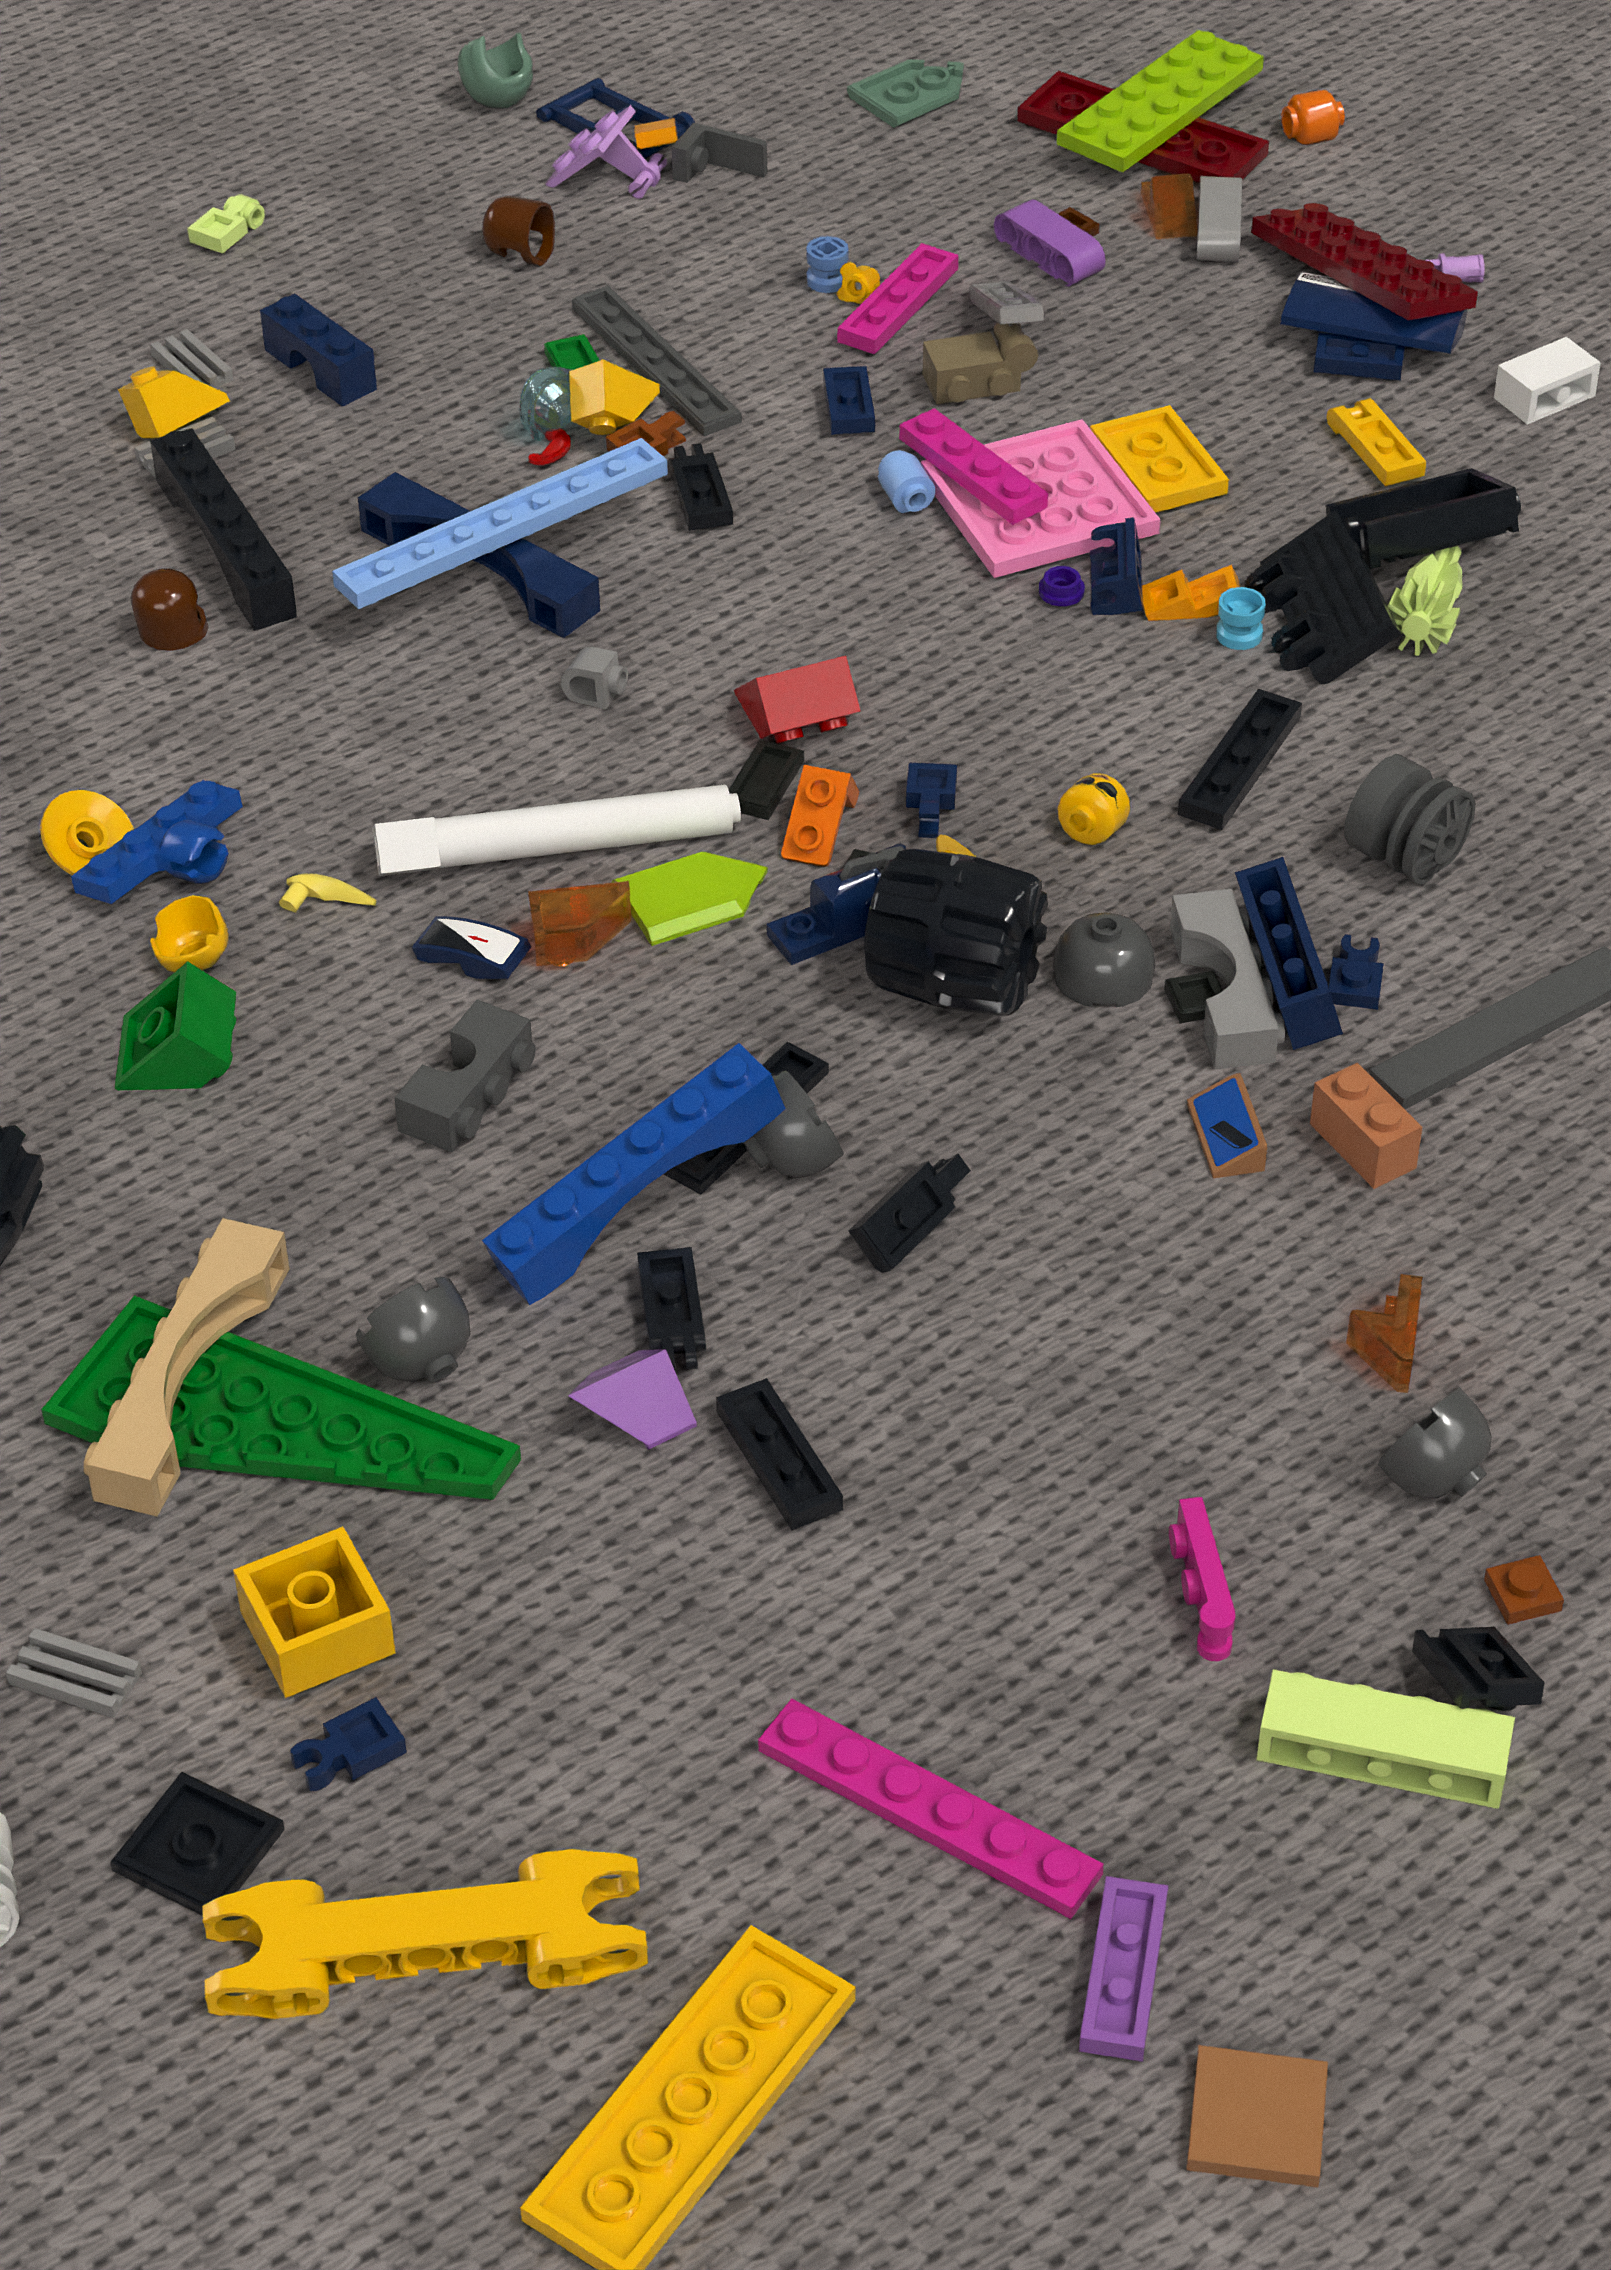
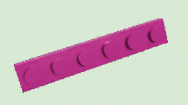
M792 1698L758 1739L759 1752L1069 1919L1073 1918L1103 1875L1104 1864Z

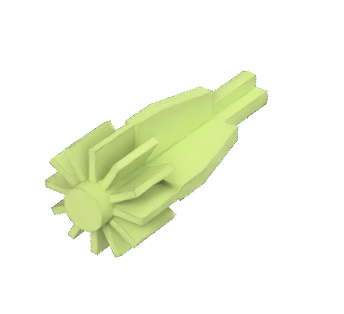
M1458 545L1435 551L1434 555L1432 553L1422 558L1409 569L1402 590L1397 587L1394 590L1388 607L1401 633H1404L1398 647L1399 650L1402 651L1408 641L1413 640L1415 641V656L1420 655L1425 642L1432 654L1437 652L1441 641L1445 644L1449 642L1460 614V608L1452 607L1463 588L1462 568L1458 563L1462 552Z

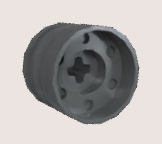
M1394 754L1385 758L1374 767L1360 785L1348 810L1344 836L1348 845L1375 860L1384 861L1386 859L1390 869L1403 873L1406 878L1417 884L1425 885L1433 878L1435 873L1447 867L1459 854L1469 835L1475 817L1476 802L1473 794L1453 786L1452 782L1440 777L1433 779L1430 770L1405 756Z

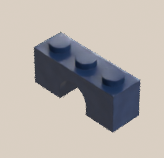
M294 293L260 310L265 351L290 369L308 361L315 375L316 388L343 407L377 390L373 349Z

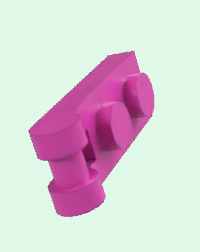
M1203 1498L1179 1499L1177 1524L1169 1525V1543L1173 1558H1183L1186 1570H1182L1181 1573L1185 1602L1187 1605L1196 1604L1198 1609L1199 1628L1201 1631L1197 1636V1651L1200 1656L1209 1661L1225 1660L1232 1651V1632L1235 1627L1236 1618L1235 1609Z

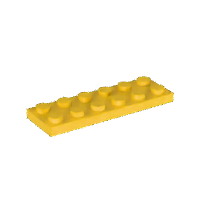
M750 1925L520 2207L521 2220L597 2270H645L856 2001V1986Z

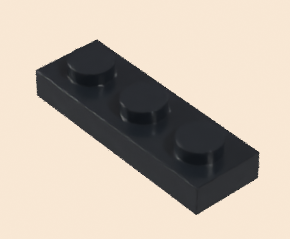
M767 1378L716 1397L717 1414L791 1530L843 1511L842 1493Z

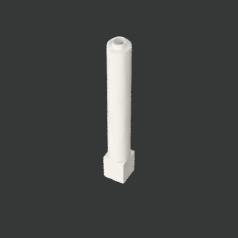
M725 784L436 819L435 817L379 823L374 824L372 829L379 876L436 870L444 867L728 834L733 831V823L741 821V811L737 793L729 794L728 787Z

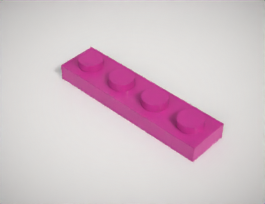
M921 243L837 328V342L875 355L958 270L959 255Z
M935 408L900 424L899 439L1010 524L1014 525L1048 508V493Z

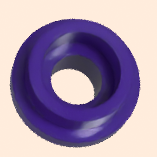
M1056 566L1048 569L1039 582V596L1043 601L1054 606L1074 605L1081 601L1085 594V585L1081 580L1079 572L1068 566Z

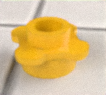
M853 262L844 264L840 269L843 277L842 287L838 289L837 295L839 300L861 305L880 285L878 271L865 265L856 267ZM856 282L861 284V289L856 288Z

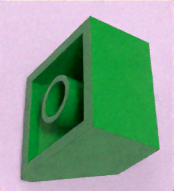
M187 961L123 1016L114 1089L118 1091L200 1089L211 1079L221 1077L227 1071L233 1059L231 1043L233 1029L236 1024L234 1013L237 992Z

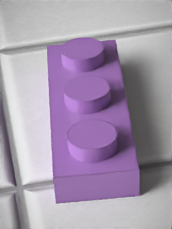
M1106 1876L1080 2034L1079 2052L1143 2062L1167 1903L1168 1885Z

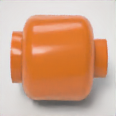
M1327 90L1295 94L1289 100L1288 105L1282 110L1283 131L1288 139L1295 138L1301 144L1333 140L1338 135L1339 126H1342L1345 121L1343 105L1340 101L1336 102L1333 95Z

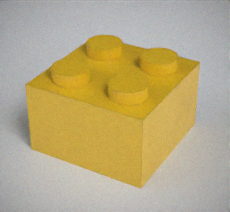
M343 1526L233 1569L241 1614L285 1698L396 1653L390 1609Z

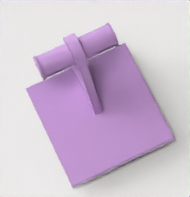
M630 105L618 114L613 110L608 112L596 123V129L590 133L586 128L577 134L568 144L572 150H567L552 164L555 172L545 184L549 187H556L590 162L600 157L634 179L629 185V192L631 193L636 190L632 196L642 198L650 186L655 187L659 182L660 172L666 167L667 160L665 158L660 161L663 155L654 153L647 162L622 133L621 130L636 112Z

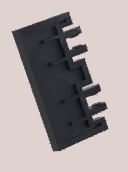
M1337 510L1260 561L1261 566L1255 569L1254 573H1250L1247 579L1244 580L1245 587L1258 591L1265 598V613L1282 609L1288 621L1287 624L1281 627V630H1277L1276 633H1273L1274 636L1271 637V644L1275 652L1282 653L1279 656V661L1283 670H1300L1309 666L1313 677L1320 685L1330 683L1402 635L1346 521Z

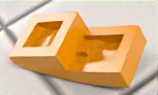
M1232 564L1188 582L1182 569L1142 586L1145 615L1148 621L1218 615V604L1221 594L1228 589L1240 587L1238 576Z

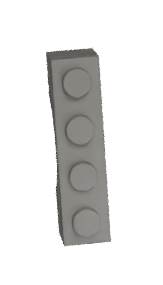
M1232 889L1172 895L1170 931L1180 963L1214 971L1228 985L1221 993L1206 999L1203 1035L1214 1069L1275 1063L1277 1044H1282L1285 1041L1284 1021L1280 1012H1273L1271 982L1268 977L1262 978L1261 956L1258 944L1256 942L1250 943L1249 919L1246 909L1238 908Z

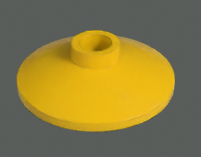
M74 790L57 796L45 809L40 825L41 838L47 853L61 869L70 875H73L87 865L93 857L102 854L120 841L127 832L134 830L130 819L116 803L101 794L87 790ZM78 839L84 840L88 847L80 843Z

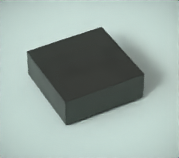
M1214 971L1165 979L1164 990L1180 1024L1203 1020L1205 1017L1206 999L1223 991Z

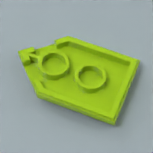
M702 851L612 880V886L651 946L743 917L758 884H761L765 878L768 867Z

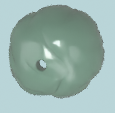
M520 32L516 33L514 37L505 43L487 51L484 36L469 41L460 50L458 70L462 83L470 96L483 106L489 108H508L525 97L532 84V59L524 47Z

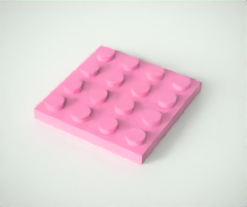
M1083 419L984 445L1048 493L1047 509L1014 525L1010 524L928 460L920 461L934 483L935 497L994 578L1090 553V550L1099 547H1110L1115 543L1112 539L1092 540L1091 531L1099 526L1123 523L1125 518H1135L1139 539L1157 535L1160 531V518Z

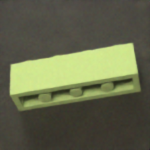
M1273 1669L1260 1728L1257 1760L1499 1809L1515 1717L1497 1714L1484 1708L1460 1709L1459 1706L1436 1702L1423 1696L1411 1697L1375 1690L1367 1685H1350L1315 1678L1306 1673H1289Z

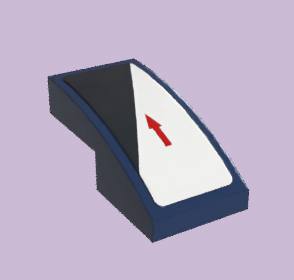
M435 916L412 946L418 960L427 963H460L465 975L475 979H508L531 948L527 938L509 930L481 921L450 916Z

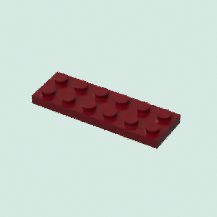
M1057 71L1018 106L1017 121L1057 135L1058 129L1114 89ZM1198 117L1138 161V163L1200 183V176L1242 178L1243 180L1268 156L1269 140Z
M1308 203L1304 205L1303 209L1297 210L1273 209L1268 215L1253 217L1251 227L1253 235L1407 320L1476 308L1478 291L1463 284L1460 277L1445 274L1435 269V265L1432 262L1419 260L1407 254L1406 248L1391 245L1381 240V236L1378 233L1364 231L1355 226L1353 220L1338 217L1329 212V208L1323 204Z

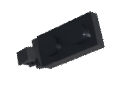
M959 1154L947 1160L943 1158L934 1166L929 1161H926L913 1168L848 1230L876 1270L884 1273L893 1269L956 1207L953 1203L956 1199L950 1191L971 1171Z

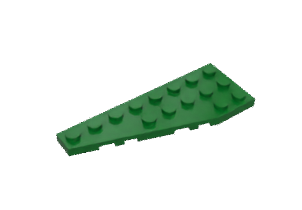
M134 1295L41 1409L44 1424L90 1443L99 1442L107 1427L108 1415L113 1403L118 1399L122 1400L131 1384V1375L137 1360L146 1357L153 1344L158 1322L162 1317L167 1318L171 1309ZM230 1332L219 1337L198 1358L183 1380L174 1402L170 1427L174 1436L179 1467L494 1500L521 1461L520 1445Z

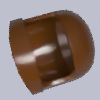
M516 196L497 198L488 206L483 218L482 232L484 242L489 250L499 256L506 257L508 254L506 252L507 249H512L519 252L526 263L543 266L554 250L555 222L553 210L548 203ZM530 230L540 232L543 237L542 245L535 257L530 252L529 247Z
M163 568L153 570L143 575L134 585L130 598L140 638L147 646L157 650L174 651L185 649L206 636L209 627L204 610L197 604L198 594L193 581L183 572Z

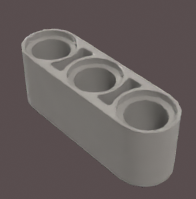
M1200 176L1196 260L1239 262L1242 178Z

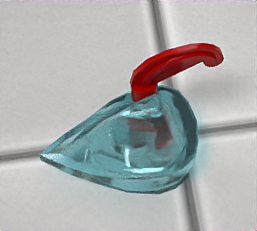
M560 367L539 369L524 384L519 406L521 423L524 429L528 431L529 436L534 440L541 442L546 438L551 442L540 455L533 453L528 456V462L533 465L553 463L565 456L570 450L571 438L562 428L571 421L569 371H572L571 369Z

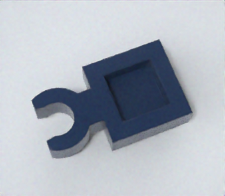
M1345 934L1342 937L1340 958L1333 957L1329 982V989L1335 1005L1378 1010L1384 963H1377L1380 947L1378 938L1371 937L1370 947L1365 950H1358L1351 946V935Z
M377 1697L323 1723L325 1739H306L298 1742L290 1749L292 1765L295 1769L301 1768L307 1763H319L316 1767L310 1768L305 1772L306 1784L310 1791H317L328 1786L333 1781L336 1772L343 1768H346L354 1780L407 1753L404 1736Z

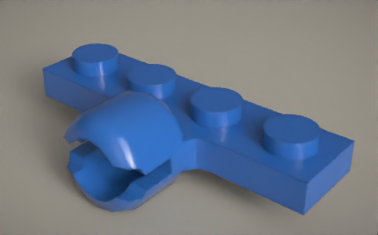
M202 780L193 784L182 796L171 804L160 808L153 817L138 828L127 832L120 841L102 854L93 857L87 865L74 873L71 879L75 893L112 904L147 877L158 871H167L173 877L197 884H205L216 879L222 873L227 863L228 850L226 845L217 843L218 840L221 841L224 838V834L215 827L243 807L239 790L216 784L213 781Z

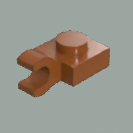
M675 411L665 413L651 424H648L641 418L606 436L607 451L610 452L642 438L662 456L669 454L668 449L686 442V437L676 430V428L685 424V420Z

